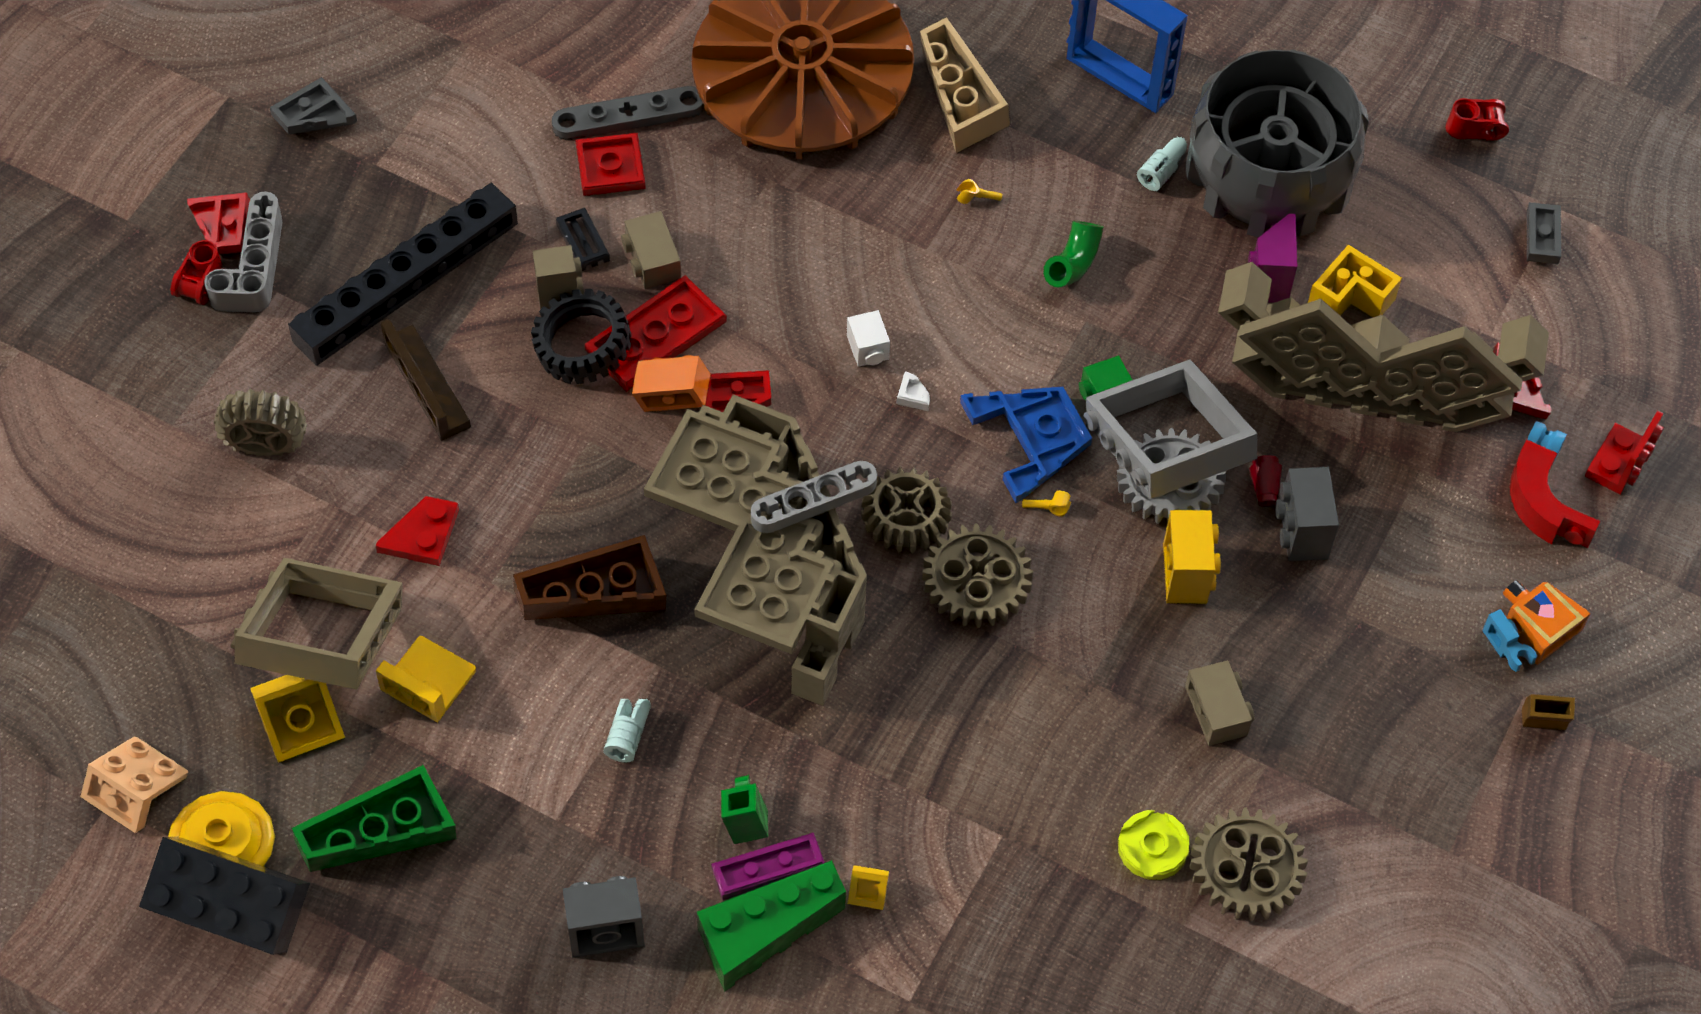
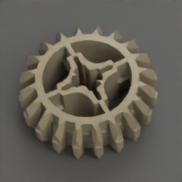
M249 389L248 392L238 390L235 395H226L224 400H220L214 419L217 438L223 440L224 445L232 446L233 451H243L246 455L254 454L256 456H271L275 454L282 456L284 452H294L295 448L301 446L307 427L304 410L298 407L297 402L289 401L288 396L281 397L277 395V392L267 393L263 389L261 392L253 391L252 389Z
M900 466L897 474H893L887 469L884 478L877 476L875 490L862 499L861 507L863 510L861 518L865 522L867 533H873L875 543L884 540L886 550L890 546L895 545L898 553L903 550V547H909L913 554L916 551V546H920L926 551L929 547V541L937 544V538L940 537V534L945 535L952 518V512H950L952 501L948 498L946 487H940L938 477L929 480L927 470L921 475L917 474L915 467L910 470V473H904ZM884 502L889 505L890 510L889 515L886 517L880 510ZM926 503L933 510L929 518L924 515L925 510L923 508Z

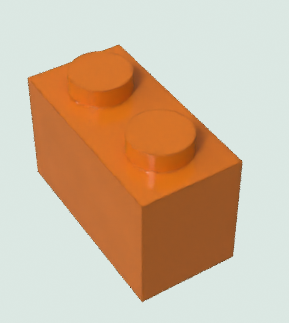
M685 355L678 358H654L652 360L638 361L632 395L644 412L699 408L706 403L711 374L699 356Z

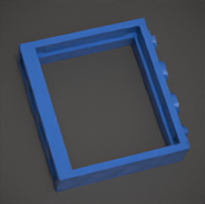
M1072 0L1073 10L1069 20L1070 34L1066 41L1068 43L1066 59L1156 114L1174 95L1188 15L1163 0H1106L1158 32L1152 73L1149 74L1093 40L1098 0Z

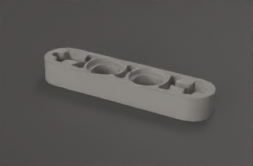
M867 461L853 462L760 498L751 507L752 526L761 533H771L867 496L876 488V468ZM860 474L863 478H867V482L862 483L860 479H856V475ZM830 484L836 486L840 492L833 497H827L820 490L823 486ZM794 497H802L806 499L808 504L803 509H794L788 502ZM766 511L768 515L772 514V519L767 520L765 516H761V512Z

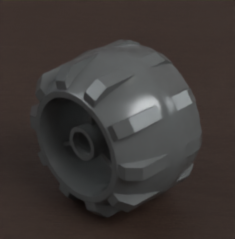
M1291 49L1250 52L1239 56L1237 60L1231 62L1222 71L1210 75L1202 86L1200 101L1191 120L1190 145L1185 166L1187 179L1197 186H1204L1206 189L1203 208L1214 218L1222 219L1229 214L1237 220L1249 224L1247 235L1260 237L1264 233L1265 228L1273 227L1288 214L1296 215V236L1300 237L1315 231L1318 215L1324 212L1328 215L1342 213L1349 203L1355 178L1364 159L1365 135L1369 123L1367 109L1358 100L1354 89L1349 84V79L1336 67H1332L1318 58L1307 55L1306 52Z

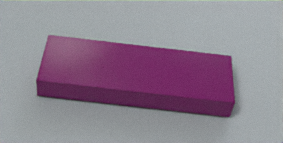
M813 832L712 863L711 867L722 900L753 891L825 862Z

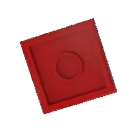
M638 133L575 140L583 196L646 189Z

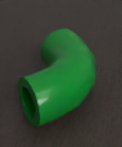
M1072 221L1069 238L1063 252L1060 255L1049 258L1045 263L1043 274L1049 285L1053 287H1066L1083 277L1091 267L1098 252L1104 226L1084 221Z

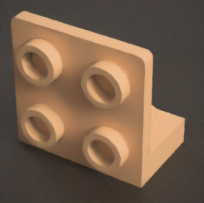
M132 737L88 764L80 797L132 832L137 833L145 827L151 801L186 779L188 770L138 737Z

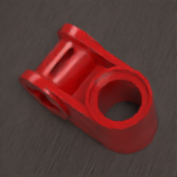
M1458 99L1453 104L1447 119L1446 131L1456 139H1486L1491 141L1502 139L1509 133V125L1504 120V113L1506 112L1505 103L1499 99Z
M201 240L190 247L182 265L173 276L170 288L172 296L180 297L182 295L195 299L197 304L205 305L209 299L204 280L211 271L223 269L218 249L213 242Z

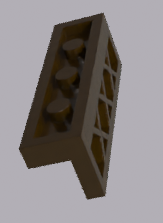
M390 319L380 322L385 346L440 440L443 441L471 428L468 416L414 325L412 324L396 331Z

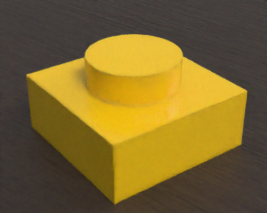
M854 865L847 904L883 910L889 871Z

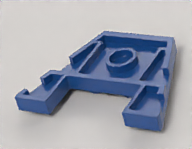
M1064 387L1023 389L1021 393L1003 394L1002 391L989 392V396L973 397V393L961 395L960 403L972 425L1004 414L1031 463L1003 473L1002 480L1015 503L1023 500L1092 443V436Z

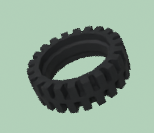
M580 289L572 290L573 296L568 297L565 292L560 294L561 301L557 302L555 298L548 302L550 309L542 307L539 311L541 317H535V327H532L531 334L533 338L531 339L537 357L548 374L551 373L553 378L560 380L562 377L565 383L571 384L574 378L577 384H584L585 377H588L590 383L597 381L596 374L600 373L604 378L610 375L609 367L615 371L620 366L618 360L624 361L627 357L626 350H630L631 331L622 307L618 302L616 303L612 296L608 295L606 297L605 292L600 290L595 294L593 289H585L584 295H582ZM595 315L606 318L611 323L612 332L608 340L595 352L582 357H565L556 354L551 348V341L557 330L572 319L580 316Z

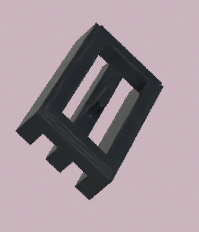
M586 208L556 218V225L567 246H572L573 258L580 257L582 271L586 270V266L590 264L592 267L598 266V261L603 260L604 263L610 261V254ZM581 217L598 250L597 253H593L576 219ZM566 222L570 223L577 239L579 240L586 254V257L582 256L571 232L569 231L566 225Z

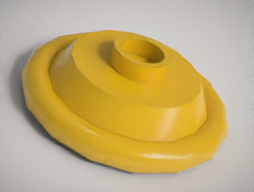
M227 791L200 796L185 806L172 822L168 837L179 836L264 866L271 857L275 840L271 817L262 805L242 793Z

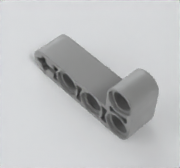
M259 192L250 199L239 269H216L211 271L204 280L209 302L215 310L225 312H261L271 302L283 223L278 199L271 192Z

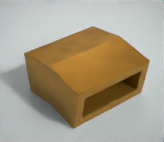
M1529 695L1522 706L1523 727L1566 730L1569 723L1574 720L1575 698Z

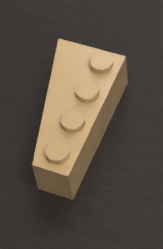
M946 17L921 30L922 52L955 152L958 153L1010 126L1008 103Z

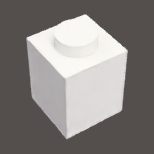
M879 310L847 317V338L857 366L877 365L882 361L889 360L890 340Z

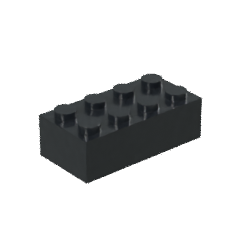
M179 836L162 837L139 907L274 955L287 953L310 883Z

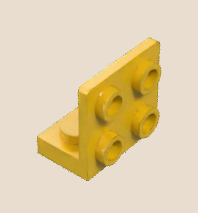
M419 636L398 664L393 666L383 660L376 669L381 691L437 723L476 673L475 665L423 636Z

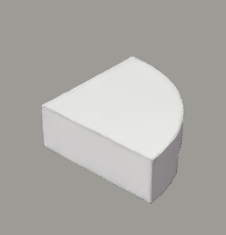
M905 372L897 396V404L929 411V392L917 376Z

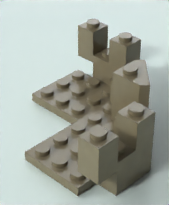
M1253 262L1227 270L1225 274L1218 313L1238 330L1232 363L1272 397L1285 399L1286 394L1305 397L1304 403L1328 408H1331L1332 403L1351 406L1350 412L1377 417L1378 412L1397 415L1396 421L1423 426L1424 421L1443 424L1442 430L1458 432L1511 417L1514 393L1521 391L1522 382L1544 375L1549 332L1532 315L1520 317L1502 324L1499 354L1496 356L1493 353V349L1466 326L1409 343V338L1384 315L1350 325L1322 299L1300 305L1290 297L1267 305L1272 279Z
M732 395L724 412L702 405L699 413L687 409L644 487V496L735 531L694 609L695 617L789 654L793 653L806 627V640L792 666L791 694L824 706L837 679L838 657L843 647L852 649L865 622L867 574L862 563H859L854 552L853 543L844 524L841 523L836 508L771 533H761L755 530L751 523V507L755 501L820 476L811 451L802 438L800 427L794 417L736 395ZM826 485L823 486L820 492L827 497H831ZM794 497L788 502L794 509H803L808 504L806 499L802 497ZM766 511L761 512V516H765L767 520L772 519V514L768 515Z

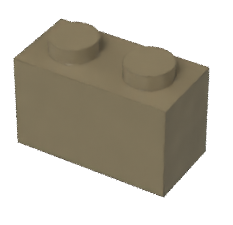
M659 211L624 221L625 234L621 235L622 245L625 253L631 252L633 257L630 260L632 272L635 278H641L644 289L679 280L681 278V260L662 212Z
M571 245L532 251L540 310L543 306L550 309L548 302L553 298L557 302L561 301L560 294L566 292L568 297L573 296L572 290L580 289L582 295H584L580 257L573 258Z
M1229 661L1189 670L1185 688L1208 746L1248 736L1251 723L1254 721V711L1251 703L1244 701L1241 693V678L1237 671H1232Z

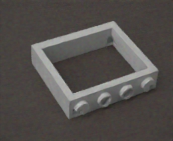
M1191 359L1086 397L1084 417L1087 420L1088 429L1097 434L1103 447L1113 453L1118 465L1128 471L1136 487L1140 486L1150 499L1257 459L1256 431ZM1182 392L1223 439L1154 465L1114 417Z

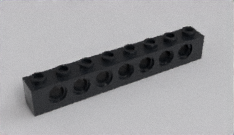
M492 182L484 188L474 191L468 199L458 206L451 207L445 215L435 222L424 226L418 234L408 241L401 242L395 250L382 259L375 260L362 273L349 278L342 287L322 297L316 305L306 312L296 315L288 323L292 342L318 366L518 224L516 205Z

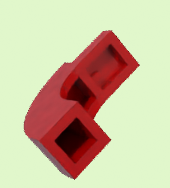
M1526 439L1510 480V495L1515 511L1529 530L1544 541L1552 544L1557 534L1572 544L1588 548L1600 521L1564 505L1553 495L1548 484V474L1557 453Z

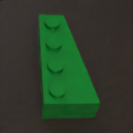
M424 765L292 828L294 841L310 872L457 839L456 825Z
M832 860L697 911L698 931L724 992L733 987L735 982L747 973L751 974L762 967V963L778 952L782 953L791 947L792 942L805 933L808 935L845 909L846 890Z

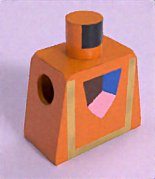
M1515 580L1503 592V595L1513 604L1507 619H1511L1518 629V642L1529 645L1536 651V665L1581 632L1590 616V613L1548 582H1542L1529 592L1518 580Z

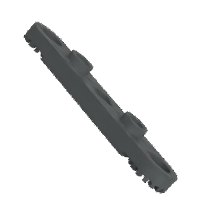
M678 87L560 109L552 116V130L555 136H559L560 139L565 138V140H568V138L572 140L574 137L577 138L585 135L590 137L678 121V118L699 116L700 112H703L704 104L696 87ZM687 97L689 99L693 97L697 101L694 105H684L682 103L684 98L687 99ZM624 110H630L633 116H627ZM566 119L570 121L571 119L575 125L565 128L560 126V122L562 123Z

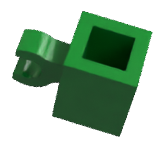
M749 775L735 778V788L721 790V818L734 844L768 838V809L756 783L750 784Z

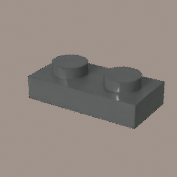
M1529 202L1527 207V261L1559 264L1561 259V206Z

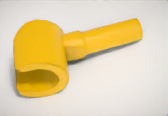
M971 179L963 181L956 189L961 192L957 196V200L962 204H968L974 197L1002 200V193L983 190Z
M1059 490L1055 492L1052 500L1023 499L1022 507L1049 509L1052 514L1062 517L1070 508L1071 501L1069 499L1071 496L1068 492Z

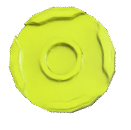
M1146 810L1133 815L1124 823L1118 838V853L1123 864L1133 874L1147 880H1162L1175 875L1184 866L1189 854V835L1184 825L1173 815L1165 812L1164 814L1155 813V810Z

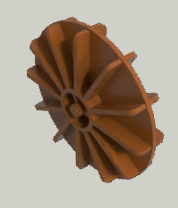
M713 0L709 5V13L696 34L692 50L694 83L707 114L713 116L720 124L741 137L742 145L749 148L754 143L771 149L796 152V159H803V152L828 150L846 144L851 150L858 147V139L868 135L888 119L896 117L898 107L904 100L910 87L914 69V49L910 33L901 17V10L895 3L891 4L887 0Z

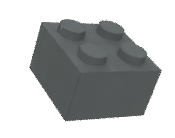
M1329 467L1288 469L1285 482L1280 484L1281 499H1277L1275 502L1276 518L1278 520L1282 519L1283 528L1280 530L1281 548L1287 549L1288 561L1329 559L1339 527Z
M615 876L606 882L595 884L577 882L569 888H562L572 958L645 946L636 877Z

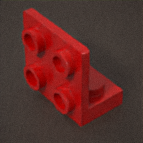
M1656 412L1643 436L1615 422L1588 467L1585 477L1620 495L1626 484L1633 486L1642 471V466L1649 460L1656 447L1655 444L1664 430V427L1659 425L1664 413Z

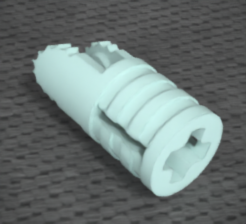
M1178 136L1173 138L1163 149L1156 150L1137 171V178L1144 187L1151 191H1158L1177 170L1178 161L1187 150L1188 144L1185 138ZM1152 176L1153 179L1148 182L1147 180Z
M620 699L607 743L603 750L609 758L619 762H631L634 760L651 707L650 700L638 699L632 712L630 700Z

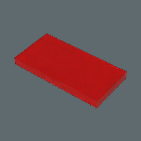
M684 275L626 315L631 331L630 350H626L627 357L625 360H618L620 366L615 371L610 367L608 368L609 374L627 392L634 385L638 361L677 357L726 323L727 315ZM612 325L585 343V351L588 354L595 352L606 343L612 332Z

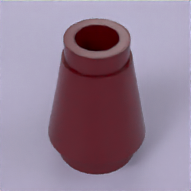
M1258 456L1249 467L1258 505L1261 507L1275 506V502L1279 497L1282 465L1279 464V459L1276 456Z

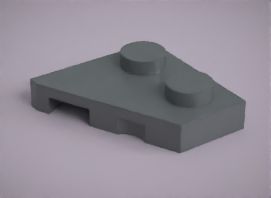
M322 77L270 107L271 115L289 135L352 125L357 122L356 114Z

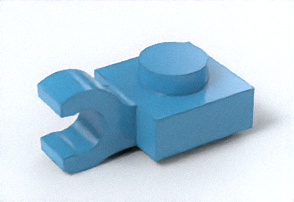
M1501 609L1489 614L1482 631L1500 657L1506 656L1510 668L1515 672L1519 671L1522 666L1521 661L1518 659L1519 656L1525 657L1530 665L1534 664L1537 658L1536 651L1531 646L1518 642L1519 634L1515 623L1511 619H1507Z

